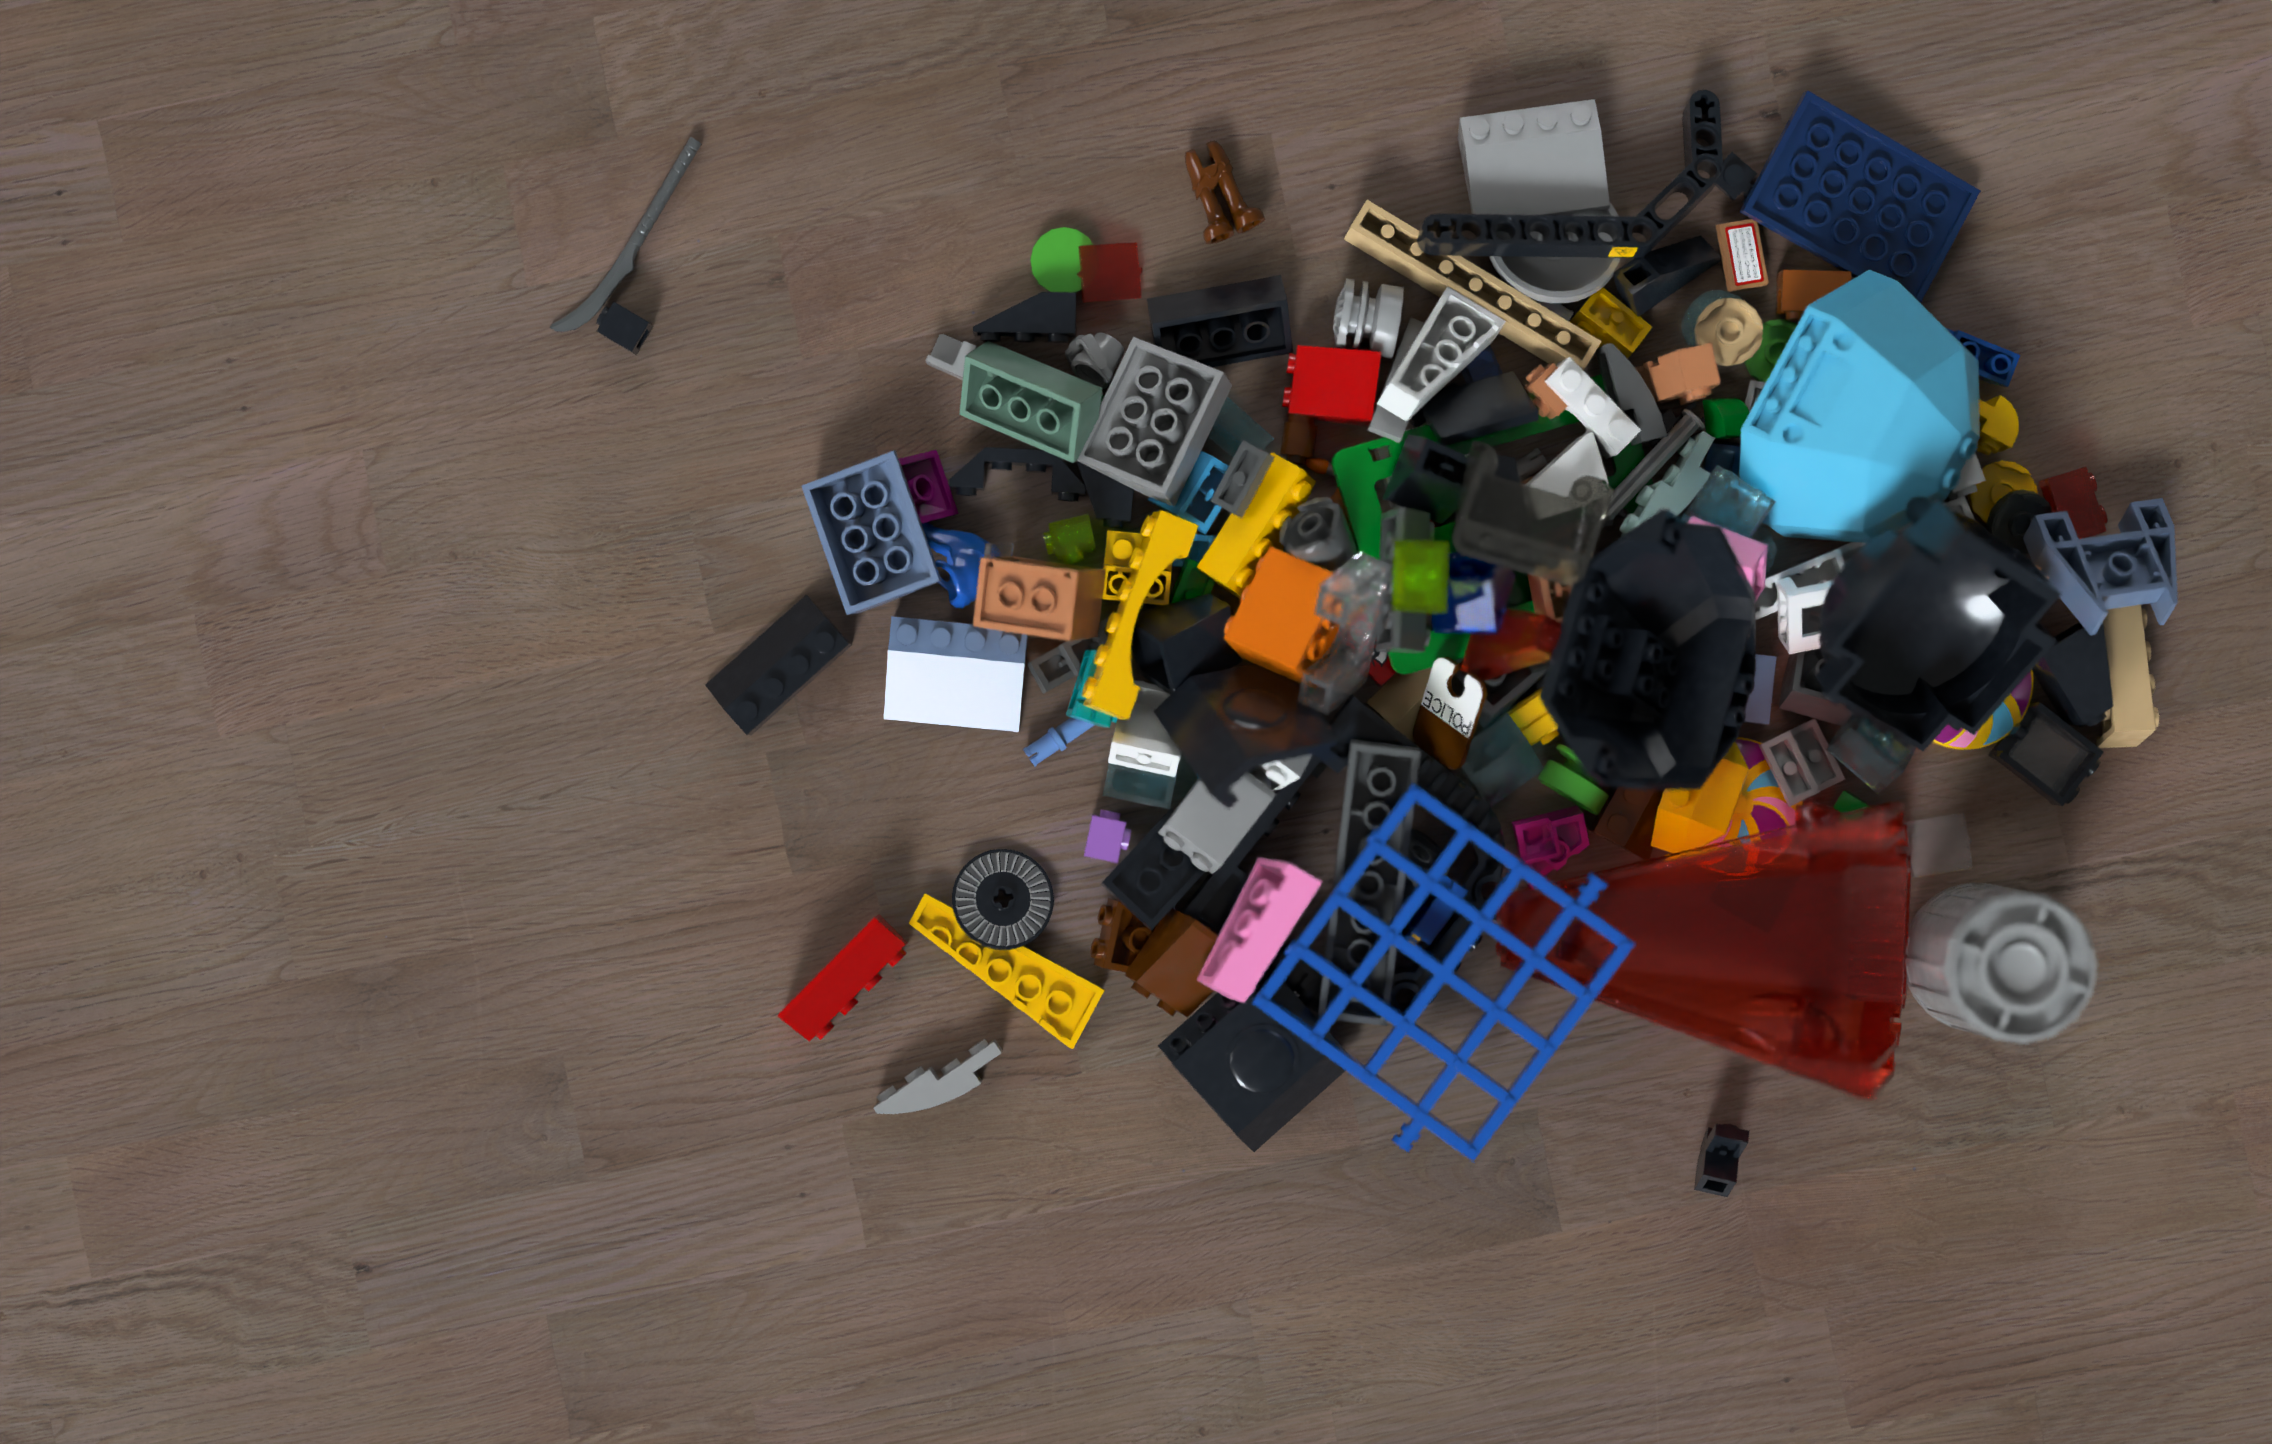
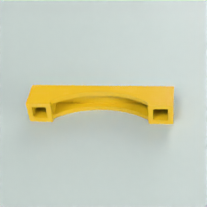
M1162 510L1153 512L1152 516L1148 515L1144 520L1141 528V535L1144 536L1140 548L1136 547L1129 561V567L1132 568L1128 581L1124 580L1119 588L1117 599L1121 601L1116 613H1111L1105 629L1109 632L1106 643L1099 646L1094 658V664L1097 665L1093 678L1089 677L1082 691V696L1086 697L1083 703L1084 706L1120 720L1129 719L1140 689L1139 686L1134 685L1131 672V642L1138 612L1149 589L1162 571L1176 558H1187L1199 525Z

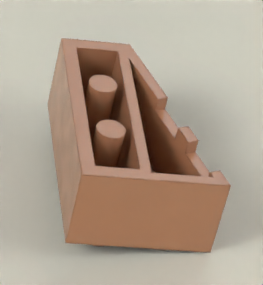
M1712 343L1677 350L1659 357L1657 363L1649 361L1643 363V366L1634 367L1652 393L1656 404L1680 400V405L1701 401L1700 399L1706 398V395L1712 394L1714 387L1721 384Z

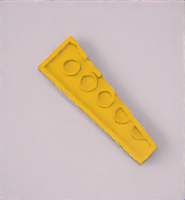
M927 893L922 897L909 922L912 927L955 958L956 961L977 975L987 985L999 992L1018 1009L1030 1016L1040 1026L1071 1049L1076 1045L1105 991L1100 986L1025 946L1013 950H993L977 944L962 931L955 919L952 907Z

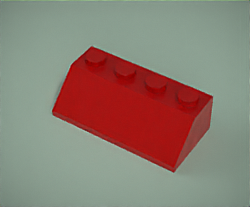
M878 914L777 1016L809 1042L815 1036L821 1040L835 1026L831 1020L839 1012L845 1016L859 1002L855 998L856 994L863 987L869 992L883 978L878 972L887 963L893 968L907 954L902 948L908 942Z

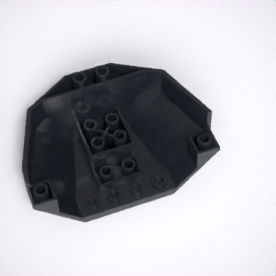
M1661 509L1577 568L1539 698L1585 773L1603 785L1638 790H1699L1738 738L1740 727L1745 721V709L1749 695L1753 692L1755 685V593L1721 526L1684 523L1668 509Z

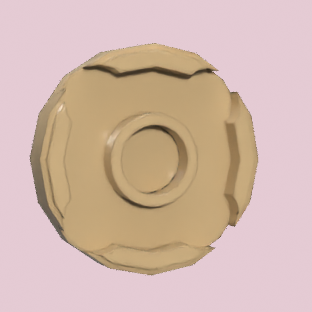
M1737 298L1718 299L1706 306L1697 317L1694 328L1695 342L1697 346L1712 343L1716 364L1722 366L1739 365L1753 357L1761 346L1763 323L1757 310L1745 300Z

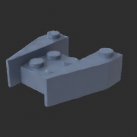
M2163 498L2131 502L2118 524L2120 534L2078 539L2067 511L2035 515L2026 531L2023 540L2032 562L2041 568V572L2045 576L2050 577L2049 580L2062 593L2060 599L2090 635H2095L2108 614L2107 609L2150 603L2158 624L2164 625L2177 605L2175 530Z

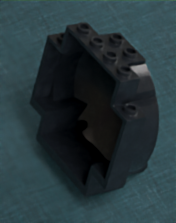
M1915 497L1908 502L1906 515L1913 524L1900 533L1890 529L1867 543L1851 557L1832 582L1821 608L1819 618L1821 626L1818 629L1821 633L1819 644L1826 664L1815 677L1823 686L1821 693L1829 701L1836 705L1841 701L1846 704V709L1859 719H1862L1864 716L1869 718V722L1880 732L1885 734L1887 731L1893 733V737L1903 746L1909 748L1910 745H1913L1924 752L1947 725L1957 731L1963 728L1975 735L2055 644L2057 640L2038 621L2062 593L2030 559L1941 500L1937 499L1933 504L1926 497Z

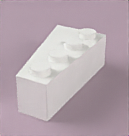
M1447 286L1377 404L1403 420L1408 421L1494 341L1506 321Z

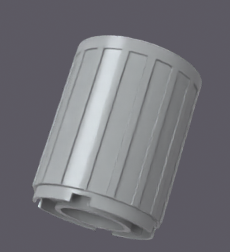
M1987 883L1960 884L1936 894L1915 914L1907 929L1903 943V971L1913 997L1929 1015L1941 1023L1995 1040L2002 1039L2019 1044H2028L2029 1041L2054 1037L2057 1035V1032L2064 1029L2071 1022H2075L2088 1002L2089 997L2092 996L2097 959H2095L2090 942V934L2088 931H2085L2072 910L2051 900V897L2047 895Z

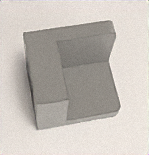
M940 334L931 355H928L925 361L927 365L963 380L965 356L975 350L977 346L966 341L962 343L947 335Z

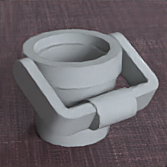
M1097 333L1094 337L1092 334L1078 335L1070 342L1069 348L1065 350V356L1077 378L1106 389L1114 378L1113 374L1125 350L1122 344L1112 336L1105 333Z

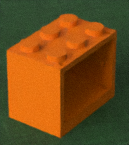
M1270 546L1267 554L1261 556L1257 563L1256 575L1251 585L1246 586L1240 598L1241 605L1235 616H1231L1227 621L1224 639L1241 658L1312 689L1358 597L1342 576Z

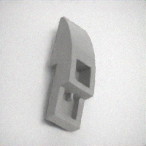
M983 1039L968 1050L971 1054L970 1057L961 1063L956 1058L942 1067L940 1070L943 1075L938 1077L932 1066L925 1071L920 1066L904 1077L908 1083L896 1090L892 1085L876 1097L879 1103L873 1109L877 1114H899L924 1110L949 1102L980 1085L982 1079L976 1070L1000 1055L1003 1050L995 1039L989 1044L986 1039Z

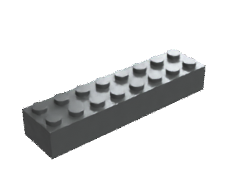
M1350 739L1332 891L1366 846V839L1375 827L1377 829L1380 827L1410 784L1414 782L1417 785L1421 753L1419 747ZM1414 804L1386 841L1387 844L1407 858ZM1376 854L1347 895L1389 924L1402 906L1406 874L1379 854ZM1338 906L1328 920L1324 957L1351 976L1380 935ZM1392 944L1362 983V985L1389 1004L1397 949ZM1323 974L1318 1003V1018H1320L1341 989L1340 986ZM1354 996L1336 1019L1387 1026L1388 1023L1386 1019Z

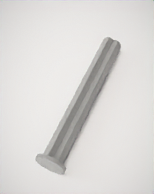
M1684 409L1682 411L1683 417L1667 433L1668 436L1662 438L1612 492L1613 498L1605 500L1599 505L1597 511L1607 521L1612 520L1697 429H1704L1703 422L1694 413Z

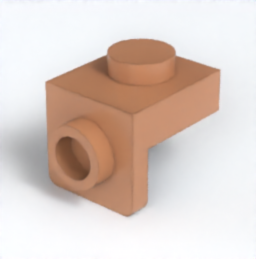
M1554 363L1545 367L1541 364L1536 366L1526 376L1529 383L1524 387L1538 409L1539 415L1541 417L1547 416L1548 419L1559 416L1568 407L1545 382L1558 368Z

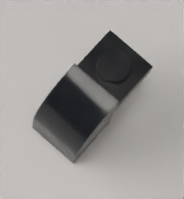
M1716 1123L1714 1128H1707L1697 1162L1694 1190L1728 1197L1737 1183L1739 1157L1748 1144L1749 1131L1739 1129L1732 1124L1721 1125Z

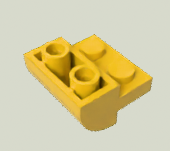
M2000 395L1985 402L1979 399L1980 437L1977 441L1976 450L1985 455H1990L1991 452L1995 454L2012 448L2018 435L2019 421L2014 407L2005 397Z
M1107 529L1103 566L1106 572L1102 599L1121 601L1117 599L1118 591L1124 580L1128 581L1132 568L1129 567V561L1135 548H1140L1144 538L1141 533ZM1173 561L1157 577L1145 596L1143 603L1169 604Z

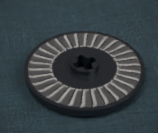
M994 849L972 858L959 872L952 890V909L962 931L977 944L993 950H1013L1035 940L1046 928L1054 906L1053 888L1044 869L1028 855L1010 849ZM999 891H1003L1005 896H1011L1012 900L1008 901L1006 908H1002L1001 903L994 902V899L998 897Z

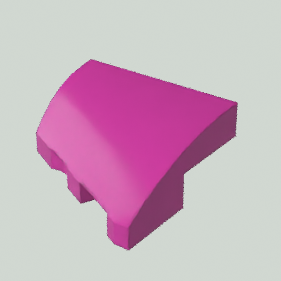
M1577 805L1512 822L1520 859L1544 877L1554 869L1558 871L1566 864L1570 856L1579 854L1590 845L1584 813ZM1526 880L1527 886L1530 890L1536 889L1535 886H1533Z

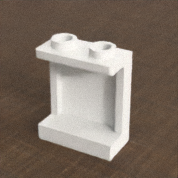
M1133 680L1134 685L1139 686L1140 689L1129 719H1118L1116 722L1108 763L1175 777L1181 752L1153 712L1170 694L1157 685Z

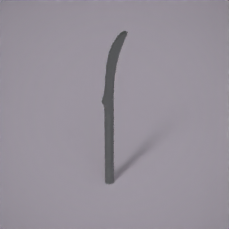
M692 137L689 138L658 190L657 195H655L646 210L641 222H639L625 248L598 288L577 309L561 320L551 324L550 328L552 330L567 332L576 330L589 322L600 311L623 278L634 270V261L640 247L702 145L699 141Z

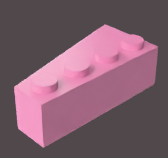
M1258 857L1197 981L1229 999L1245 1003L1247 998L1254 992L1256 984L1322 882L1290 863Z

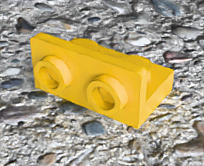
M1603 287L1591 295L1570 320L1575 326L1599 339L1601 343L1598 348L1612 343L1627 359L1652 328L1650 324L1640 316L1637 317L1630 308Z

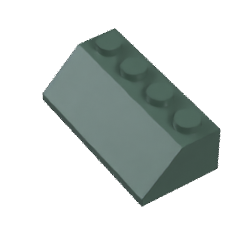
M987 341L965 356L959 415L1074 463L1077 461L1099 418L1102 388Z

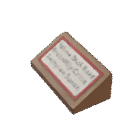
M1748 219L1716 225L1727 291H1746L1767 286L1769 281L1758 222Z

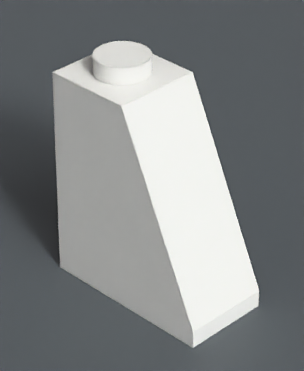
M1593 432L1576 438L1522 487L1528 523L1613 498Z

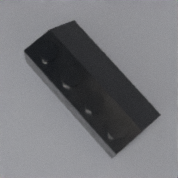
M1281 275L1147 299L1154 345L1209 367L1293 353L1288 302Z
M806 594L705 686L746 735H752L851 647L852 644Z

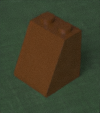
M1172 908L1161 919L1124 975L1134 982L1131 988L1147 999L1151 994L1159 999L1156 1006L1171 1016L1178 1012L1188 1018L1214 991L1197 981L1219 936L1197 920Z

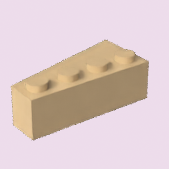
M2141 605L2107 609L2108 614L2103 621L2113 707L2104 712L2107 717L2102 720L2103 735L2096 736V746L2098 748L2137 747L2159 725V712L2157 707H2153L2152 694L2155 692V679L2153 674H2149L2148 662L2151 659V646L2149 641H2145L2144 629L2147 626V613L2145 609H2141Z

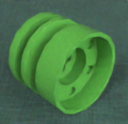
M1558 743L1556 750L1566 758L1565 763L1561 764L1549 759L1537 780L1574 804L1598 816L1609 795L1598 786L1600 782L1585 773L1572 750Z

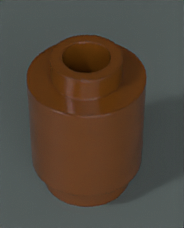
M1289 414L1288 422H1284L1280 455L1286 456V460L1292 464L1306 465L1307 459L1314 458L1318 429L1315 426L1314 417Z

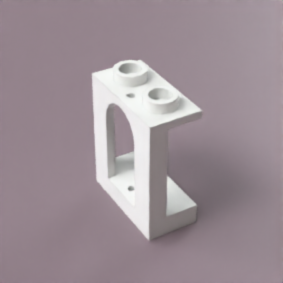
M1791 577L1777 579L1778 637L1789 654L1820 648L1819 637L1821 633L1819 631L1802 635V609L1823 605L1825 596L1833 581L1797 588Z

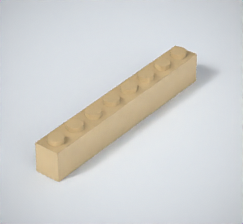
M1366 200L1344 240L1438 297L1442 296L1448 286L1506 321L1499 334L1545 362L1556 365L1558 362L1570 357L1583 371L1585 370L1601 343L1599 339L1462 256L1429 255L1424 253L1419 248L1417 242L1419 230L1371 201Z

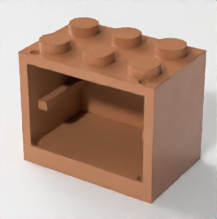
M1015 556L983 557L980 560L973 626L1068 641L1098 637L1106 569Z

